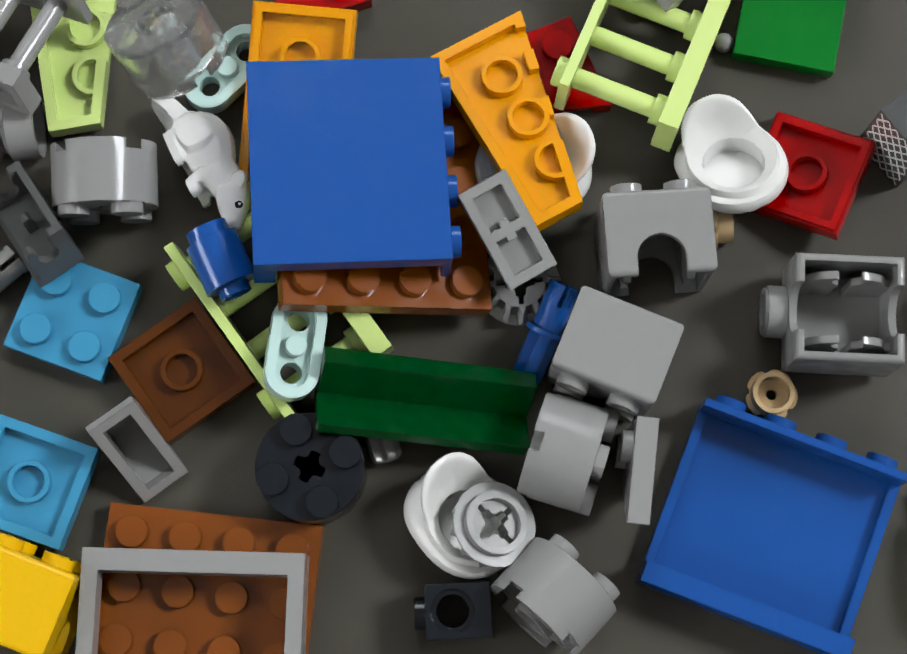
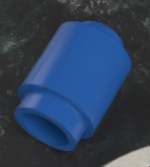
M225 218L211 220L187 233L186 238L190 246L186 251L208 297L220 296L222 302H228L248 293L252 289L249 284L254 279L252 262L236 228H229Z

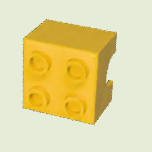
M0 532V645L21 654H68L77 632L81 562L46 550L42 558L36 557L34 554L37 550V545Z

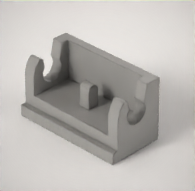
M506 169L497 171L484 178L478 184L458 193L459 201L509 290L520 286L557 264Z

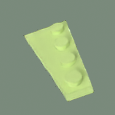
M85 0L93 15L90 24L87 25L62 17L37 56L48 132L53 138L104 129L117 0ZM30 7L33 23L40 9Z

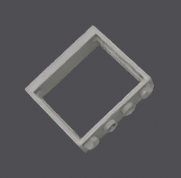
M82 547L75 654H98L103 573L287 578L284 654H306L310 557L306 553Z

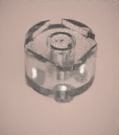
M203 0L116 1L119 8L108 22L104 40L131 81L138 89L143 90L146 96L157 100L182 96L198 87L194 79L206 70L212 76L222 64L227 52V40Z

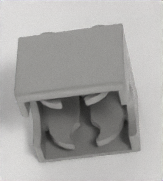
M677 179L665 182L663 189L642 191V185L639 183H620L609 188L610 193L602 195L594 220L599 291L613 297L629 296L628 283H631L632 277L639 276L638 261L645 258L658 259L670 268L673 275L675 293L702 291L718 267L711 189L709 187H695V181L690 179Z
M796 252L782 269V286L786 287L788 294V319L785 335L781 338V372L887 377L905 365V334L898 333L896 327L898 296L901 289L905 287V257Z
M583 286L553 357L547 381L555 384L553 388L555 394H561L583 401L584 397H588L603 403V408L619 412L618 420L632 423L634 416H645L657 400L683 333L684 325L588 286Z

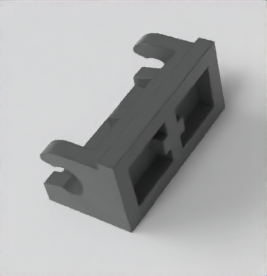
M17 160L6 168L9 179L14 187L9 192L0 194V225L34 280L42 288L83 261L85 257L55 211L52 210L42 191Z

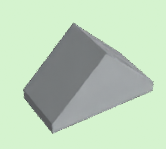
M132 396L85 427L89 435L144 503L188 473L187 468L174 449L166 442L140 403Z

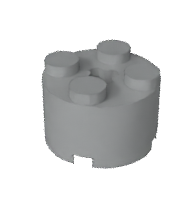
M86 136L65 139V150L56 142L50 145L52 210L58 212V217L69 218V224L71 225L100 224V215L121 216V222L147 223L152 221V211L159 208L157 144L155 142L141 139V149L126 147V137Z
M547 392L535 425V432L530 448H528L516 492L526 495L527 498L589 517L598 486L588 482L589 479L599 481L602 477L610 447L600 444V442H612L620 413L561 394Z
M554 534L549 541L535 537L512 565L508 566L494 581L490 589L494 596L501 591L506 594L508 599L502 605L504 610L542 646L547 648L554 641L565 648L560 654H579L616 613L614 601L618 598L620 592L601 573L595 572L591 575L576 561L580 555L575 547L562 536Z

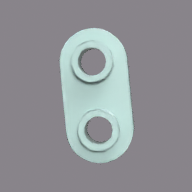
M239 24L230 28L186 70L182 82L183 90L188 102L197 111L212 114L219 113L228 108L245 92L246 62L248 61L240 60L239 55L243 50L249 49L251 24ZM215 83L220 86L219 91L213 96H206L202 93L203 88L207 84Z
M278 304L275 307L271 316L263 366L264 385L275 398L287 402L298 401L306 397L316 386L320 375L327 327L326 312L279 311ZM292 315L301 316L306 322V329L303 331L293 330L289 326L288 318ZM283 367L294 368L299 376L298 382L294 384L286 383L281 378L280 370Z

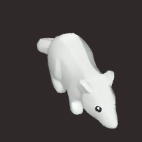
M168 94L156 95L151 101V106L167 131L162 135L178 167L182 165L188 175L185 182L194 198L198 197L204 209L211 206L212 197H215L221 218L226 219L230 228H236L237 231L241 230L246 215L250 210L251 191L250 182H247V173L244 170H240L236 163L235 140L230 128L223 120L212 113L188 111L172 96Z

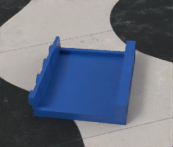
M439 57L246 62L254 283L276 282V271L440 266V276L449 277L453 258H461L462 239L460 226H451L450 208L458 206V183L456 175H447L446 158L454 157L455 144L453 126H444L443 109H450L451 84L449 77L440 76Z
M716 395L715 400L706 398L697 410L635 583L819 654H851L856 639L851 638L850 634L900 486L907 483V473L898 470V462L885 455L867 452L866 457L847 451L848 443L832 435L817 433L816 437L813 438L795 431L797 424L787 418L766 414L765 419L747 413L745 412L747 405L734 398L724 395Z

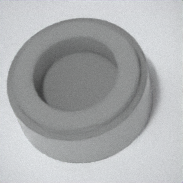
M765 285L761 290L759 299V332L763 338H783L788 319L787 289L785 286Z

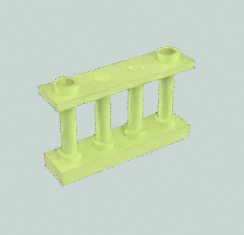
M595 0L570 58L561 55L553 72L550 85L558 88L554 108L564 110L573 88L649 117L647 123L656 126L650 145L670 152L731 0H708L704 12L694 9L692 14L678 8L665 12L656 0ZM609 5L684 33L682 38L691 41L687 53L684 54L676 51L675 55L600 27ZM591 46L665 74V80L674 83L669 96L659 93L656 98L581 69Z
M251 212L246 215L241 230L237 231L242 243L252 237ZM173 242L166 245L164 249L172 259L170 263L165 265L167 271L183 292L192 287L264 388L256 395L271 417L275 420L281 415L285 418L290 414L297 413L290 402L279 400L270 394L263 382L264 365L260 359L266 353L270 326L247 342L229 317L276 284L277 271L276 282L254 283L253 279L249 282L252 289L248 293L234 300L222 302L221 298L216 299L215 297L207 296L190 257H186L183 251ZM342 313L351 326L343 331L345 337L331 347L389 354L394 351L393 346L369 313ZM292 315L288 318L289 326L293 330L300 331L306 327V322L301 316ZM295 372L284 381L289 384L298 382V373Z

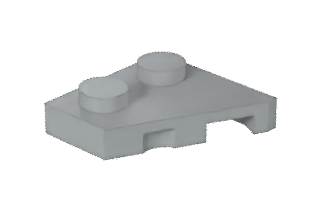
M637 416L630 427L622 429L621 436H617L614 468L623 469L622 490L626 523L650 525L660 418Z

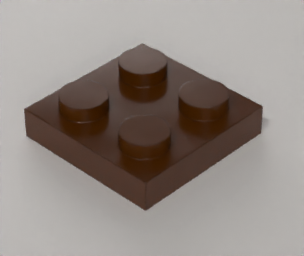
M195 297L108 357L111 364L170 446L257 385Z

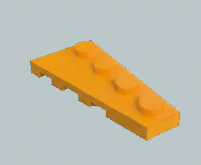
M521 10L432 55L431 58L439 57L440 76L450 78L452 101L496 171L506 169L539 231L581 210L583 200L564 141L560 138L554 120V111L539 74V65L534 49H531L526 34V25Z

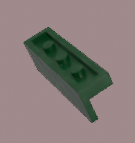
M325 346L320 375L315 386V428L319 432L526 455L530 446L526 417L537 390L536 374L534 372Z

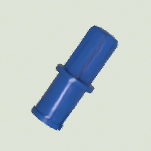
M551 278L534 320H528L526 323V327L530 330L512 369L534 372L537 385L544 376L558 341L560 342L564 327L580 293V290L567 284L564 286L562 282Z

